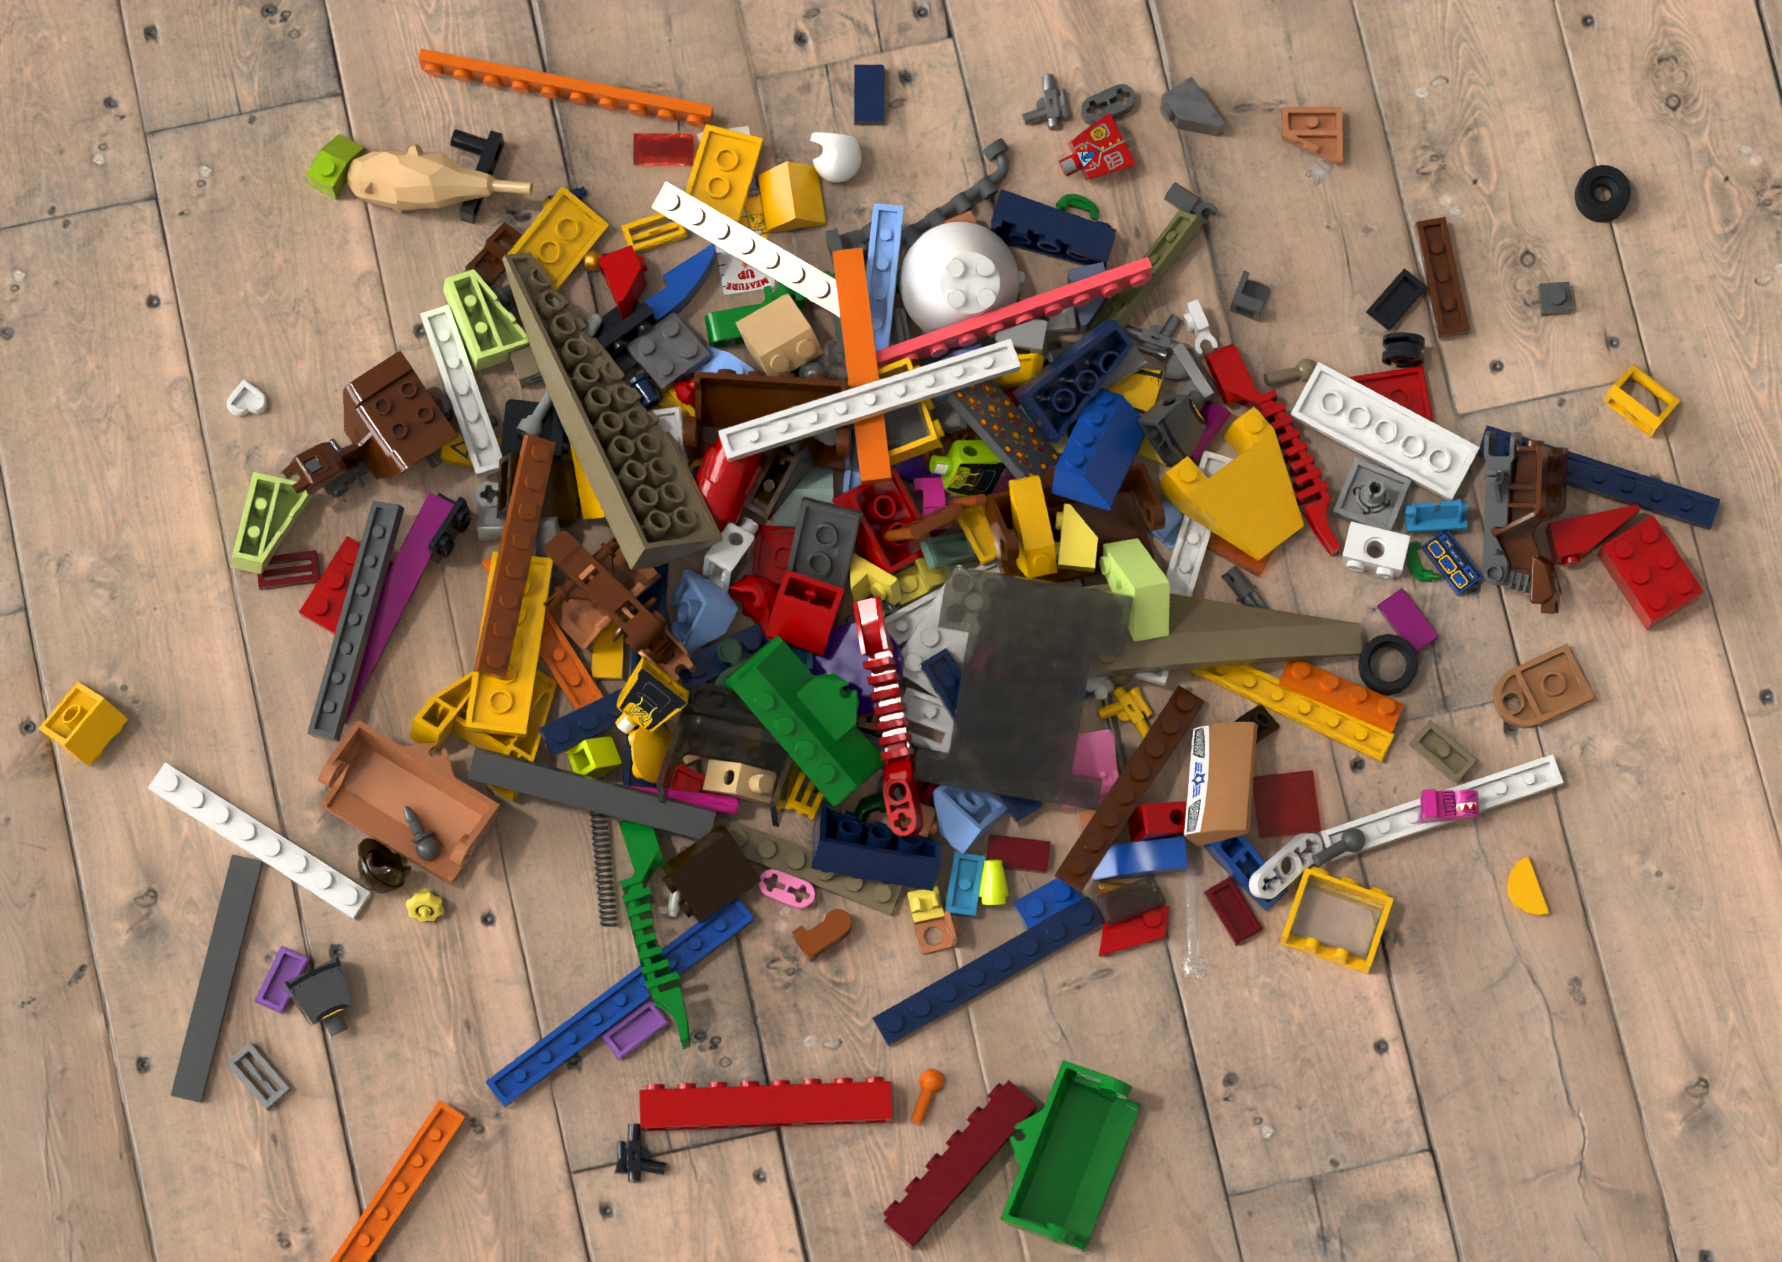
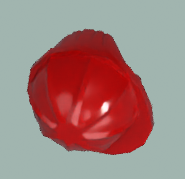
M746 574L743 576V579L729 587L728 594L732 599L742 602V614L745 617L751 616L754 624L758 623L762 632L766 633L779 590L770 579L760 575Z

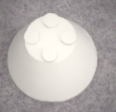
M949 222L926 231L909 248L900 269L899 289L904 308L910 318L923 331L930 333L1016 303L1019 291V273L1010 249L994 232L974 223Z

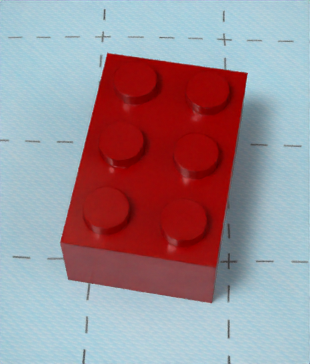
M1654 515L1605 543L1597 553V556L1646 630L1694 603L1704 592Z

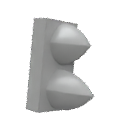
M1182 342L1172 349L1174 354L1166 364L1164 377L1182 379L1190 376V379L1182 386L1178 394L1188 395L1191 391H1197L1205 400L1213 401L1222 395L1189 344Z

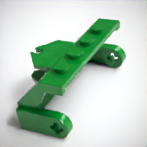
M776 635L724 680L727 687L737 693L824 795V800L827 804L832 805L831 808L840 804L885 765V761L881 760L880 753L856 726L857 710L860 703L857 698V691H851L850 689L844 691L842 687L849 685V682L836 673L813 676L780 636Z
M1062 1061L1044 1109L1014 1126L1017 1131L1022 1130L1026 1138L1018 1141L1014 1136L1010 1137L1015 1152L1014 1158L1018 1162L1020 1170L1000 1218L1008 1226L1052 1242L1086 1252L1142 1108L1139 1103L1128 1100L1133 1088L1131 1085L1071 1062Z

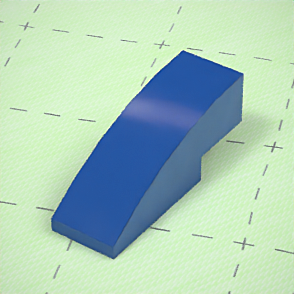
M711 244L662 275L665 288L644 301V305L647 304L653 311L655 323H658L673 311L679 314L699 292L717 259V251L714 244Z
M1185 837L1112 845L1092 875L1093 881L1152 877L1155 874L1186 872Z

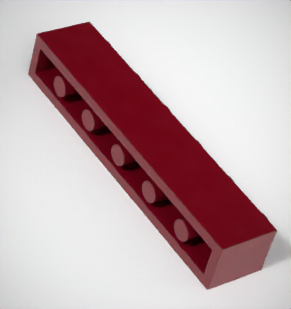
M1010 1080L1004 1086L998 1083L987 1096L991 1101L983 1109L978 1106L967 1118V1121L970 1123L963 1132L960 1130L954 1132L946 1142L949 1148L941 1156L936 1153L926 1164L925 1167L928 1169V1172L921 1180L916 1176L904 1189L908 1193L900 1203L897 1200L893 1201L883 1213L887 1217L884 1220V1225L909 1248L913 1249L1009 1141L1010 1137L1016 1133L1017 1130L1014 1126L1029 1118L1036 1110L1037 1104Z

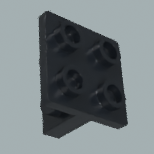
M637 301L630 316L624 320L617 306L602 316L603 323L593 337L598 339L624 374L638 365L627 352L626 345L656 324L653 311L647 304L642 306L639 301Z

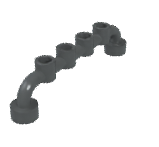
M1003 138L994 141L983 150L989 162L996 160V171L983 177L966 191L957 194L940 208L934 209L917 223L906 227L902 231L900 247L907 244L911 248L916 240L922 236L923 232L943 224V221L947 220L946 217L954 212L960 215L970 211L974 207L971 201L980 195L983 200H987L999 191L996 185L1007 176L1009 171V160L1005 153L1009 147ZM872 221L859 231L865 242L870 241Z

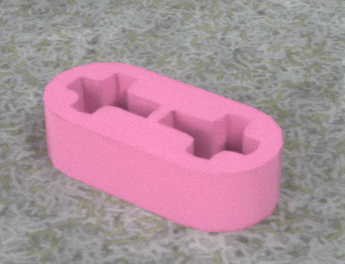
M774 869L766 870L759 877L761 879V882L758 883L759 890L764 897L796 910H806L814 903V888L805 880ZM772 877H776L777 883L785 887V889L774 888L772 892L767 891V885L764 881H770ZM801 888H805L809 899H803L801 903L796 902V896L788 892L789 889L799 892Z

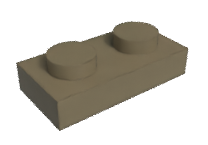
M1431 720L1409 744L1455 785L1477 761L1476 758Z

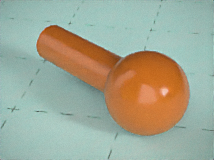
M927 1069L920 1075L919 1084L922 1090L910 1119L913 1124L922 1125L933 1094L939 1092L944 1085L943 1075L936 1069Z

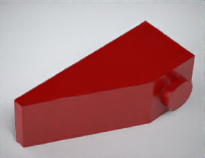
M1636 504L1550 522L1545 532L1554 565L1563 563L1564 567H1569L1581 563V559H1584L1633 520L1640 510L1639 505Z

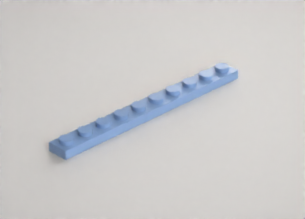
M874 203L866 280L875 350L878 351L890 347L904 206ZM854 423L850 424L854 437L852 470H845L843 493L861 484Z

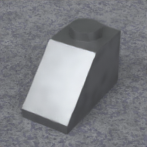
M1193 77L1188 78L1162 95L1160 112L1167 122L1172 121L1177 129L1216 137L1224 133V121Z

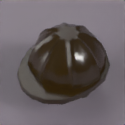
M371 838L363 839L358 845L360 881L366 885L367 889L377 893H387L404 885L411 866L403 867L401 856L398 853L393 854L386 846Z

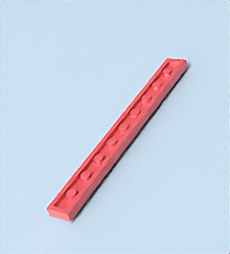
M1146 257L876 351L878 369L907 357L915 365L919 362V359L928 356H942L948 352V349L957 346L968 347L974 344L977 339L986 336L995 337L999 331L1043 316L1048 318L1057 316L1063 309L1072 306L1076 308L1083 307L1089 304L1092 299L1101 296L1104 298L1114 296L1121 289L1129 286L1133 288L1143 286L1149 279H1152L1151 263L1149 258Z

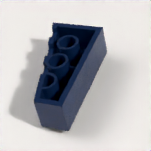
M1105 319L1012 393L1044 439L1048 442L1058 443L1069 425L1074 423L1079 417L1080 411L1087 402L1098 393L1099 387L1105 379L1112 375L1130 352L1134 343L1118 320Z

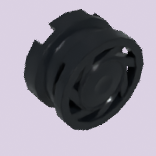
M1407 332L1390 333L1383 336L1382 346L1385 348V351L1382 353V362L1385 365L1391 366V362L1397 364V367L1410 368L1424 363V353L1421 352L1425 346V338L1423 336Z

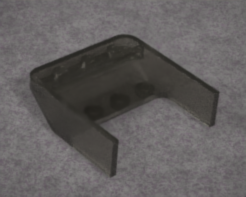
M699 684L692 687L689 691L688 703L682 708L656 780L659 802L666 803L680 761L686 755L742 763L781 773L770 804L772 825L779 827L799 766L734 690L731 691L728 688L709 684Z

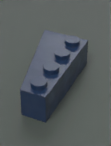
M1003 189L1000 190L991 221V231L999 236L1007 246L1081 266L1103 262L1105 271L1116 236V229L1111 228V225L1105 222H1094Z
M821 802L813 829L811 869L933 891L941 866L942 843L919 835L914 837L896 835L885 823L876 821L873 825L858 820V814L846 810L845 814L830 810L832 805Z

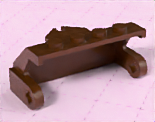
M719 369L718 373L695 371V417L685 416L683 446L688 459L702 461L709 444H715L719 430L792 408L793 405H802L849 390L848 381L827 380V377L824 375H810L809 378H797V375L793 373H779V376H766V373L762 371H749L748 375L736 374V371L731 369ZM849 424L836 428V444L833 446L824 444L811 468L852 470L854 437ZM772 449L764 451L759 464L764 466Z
M1144 463L1131 465L1110 511L1052 494L1056 467L1053 464L1040 480L1054 542H1060L1061 530H1055L1057 511L1063 512L1064 504H1070L1098 537L1094 573L1057 569V573L1028 579L1016 564V559L1019 558V544L1016 533L1013 530L1010 490L987 494L985 517L994 537L999 570L1009 593L1102 574L1099 559L1103 556V544L1138 538L1154 560V552L1147 539L1146 524L1150 531L1165 528L1164 509Z

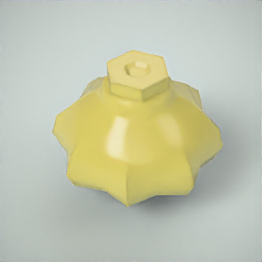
M422 889L406 902L409 917L416 918L420 922H435L437 917L445 912L442 899L434 895L431 889Z

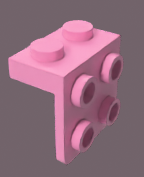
M1105 729L1053 739L1052 748L1056 784L1062 809L1103 802L1119 777L1112 730Z

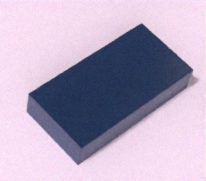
M854 65V125H884V65Z

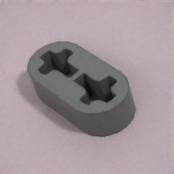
M1119 84L1090 96L1082 104V119L1091 126L1109 113H1111L1113 119L1127 114L1134 107V90L1128 85ZM1121 93L1123 97L1128 96L1126 105H1123L1120 101L1111 104L1117 100V94ZM1092 105L1096 109L1106 106L1100 110L1098 117L1094 113L1088 114Z

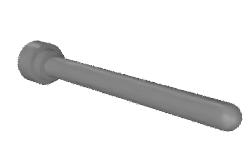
M594 314L585 329L592 339L603 323L601 314ZM548 390L533 414L528 415L526 419L522 418L517 426L516 431L522 436L527 434L536 437L541 436L543 432L542 426L544 425L542 421L553 404Z

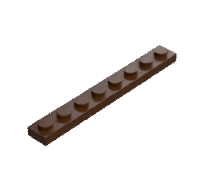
M1178 685L1057 870L1056 878L1079 892L1083 891L1202 708L1204 700Z

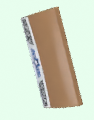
M1225 722L1193 728L1184 837L1198 847L1250 833L1258 727L1255 722Z

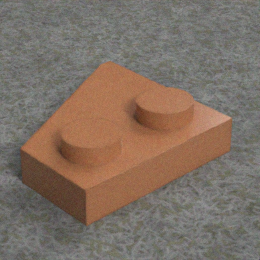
M1282 107V140L1337 166H1342V107Z

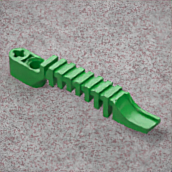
M898 269V273H897V282H896V291H895V294L900 293V289H899V275H900V270H899V269ZM830 271L823 272L836 280L835 273L830 274ZM778 282V287L773 294L771 286L764 287L765 300L760 304L720 310L705 315L709 346L723 348L745 344L736 325L737 321L785 294H789L792 300L796 299V305L799 309L805 308L804 296Z
M621 820L618 822L635 871L631 878L620 881L624 893L622 897L638 952L637 955L641 964L649 998H653L655 1007L665 1010L674 1018L682 1048L686 1049L690 1047V1032L687 1013L680 991L682 985L679 980L678 971L672 973L668 959L664 960L661 947L656 940V932L654 926H652L654 916L650 904L655 902L653 896H651L650 887L646 888L655 870L660 868L665 862L653 827Z

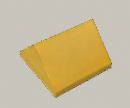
M786 161L758 175L766 233L826 225L819 175L814 166Z

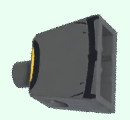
M1191 391L1188 395L1167 394L1137 420L1163 463L1178 464L1187 456L1190 458L1207 429V423L1199 412L1205 403V398L1197 391Z
M339 957L282 984L284 990L310 1026L324 1021L331 1037L348 1029L341 1012L352 1007L353 1004Z

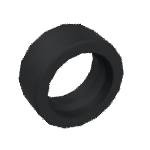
M1392 634L1376 636L1366 644L1361 652L1358 664L1360 678L1367 688L1379 694L1392 695L1400 693L1409 687L1417 673L1418 658L1410 642L1401 636ZM1380 648H1395L1404 656L1406 670L1398 680L1392 682L1381 681L1372 673L1370 667L1371 657Z

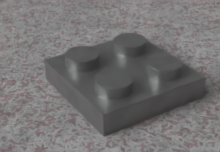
M674 311L626 345L627 352L644 372L649 373L650 379L662 393H665L677 382L683 380L711 359L710 353Z

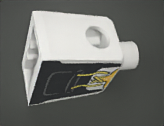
M746 517L743 518L739 526L728 523L721 533L722 541L714 544L705 555L702 577L728 592L729 587L736 582L754 552L756 540L754 535L759 529L758 524Z

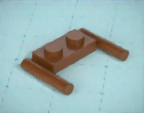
M984 494L952 498L950 504L898 529L886 531L885 539L888 542L912 539L914 543L923 541L931 537V530L935 528L944 530L955 525V519L964 515L963 509L985 506L987 504V497Z

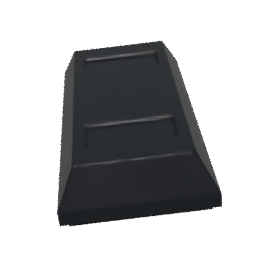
M1404 268L1366 313L1390 331L1427 289V286Z

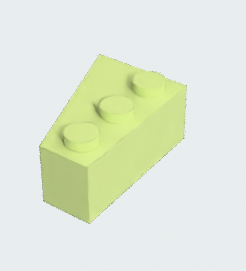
M253 472L232 554L231 568L262 574L312 498V494L309 495L306 490L297 494L292 487L297 483L296 481Z

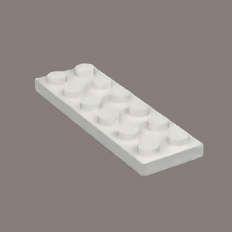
M1320 362L1317 363L1290 414L1291 418L1396 474L1411 479L1413 483L1447 501H1452L1480 448Z

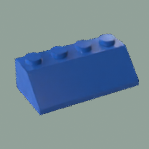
M1099 388L1100 390L1094 398H1091L1084 406L1054 471L1052 494L1110 511L1145 433L1137 422L1141 416L1123 395Z

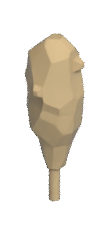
M415 143L411 144L408 151H375L356 158L351 162L347 173V183L358 198L366 203L392 208L396 213H402L403 210L442 208L459 202L490 197L494 192L529 195L533 193V183L495 180V177L490 174L461 167L441 152H424Z

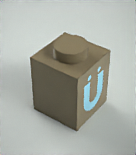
M530 345L509 352L510 360L521 388L543 380Z

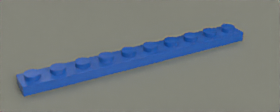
M737 897L703 922H697L661 949L664 960L668 959L672 973L678 971L680 977L755 921L754 917ZM641 965L486 1081V1084L504 1108L650 999Z

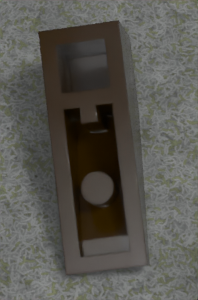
M807 437L773 448L743 506L770 520L810 471L824 443L813 437Z

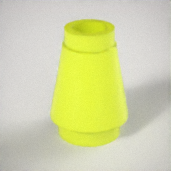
M984 860L979 890L982 904H1006V897L1009 896L1003 862L1002 860Z

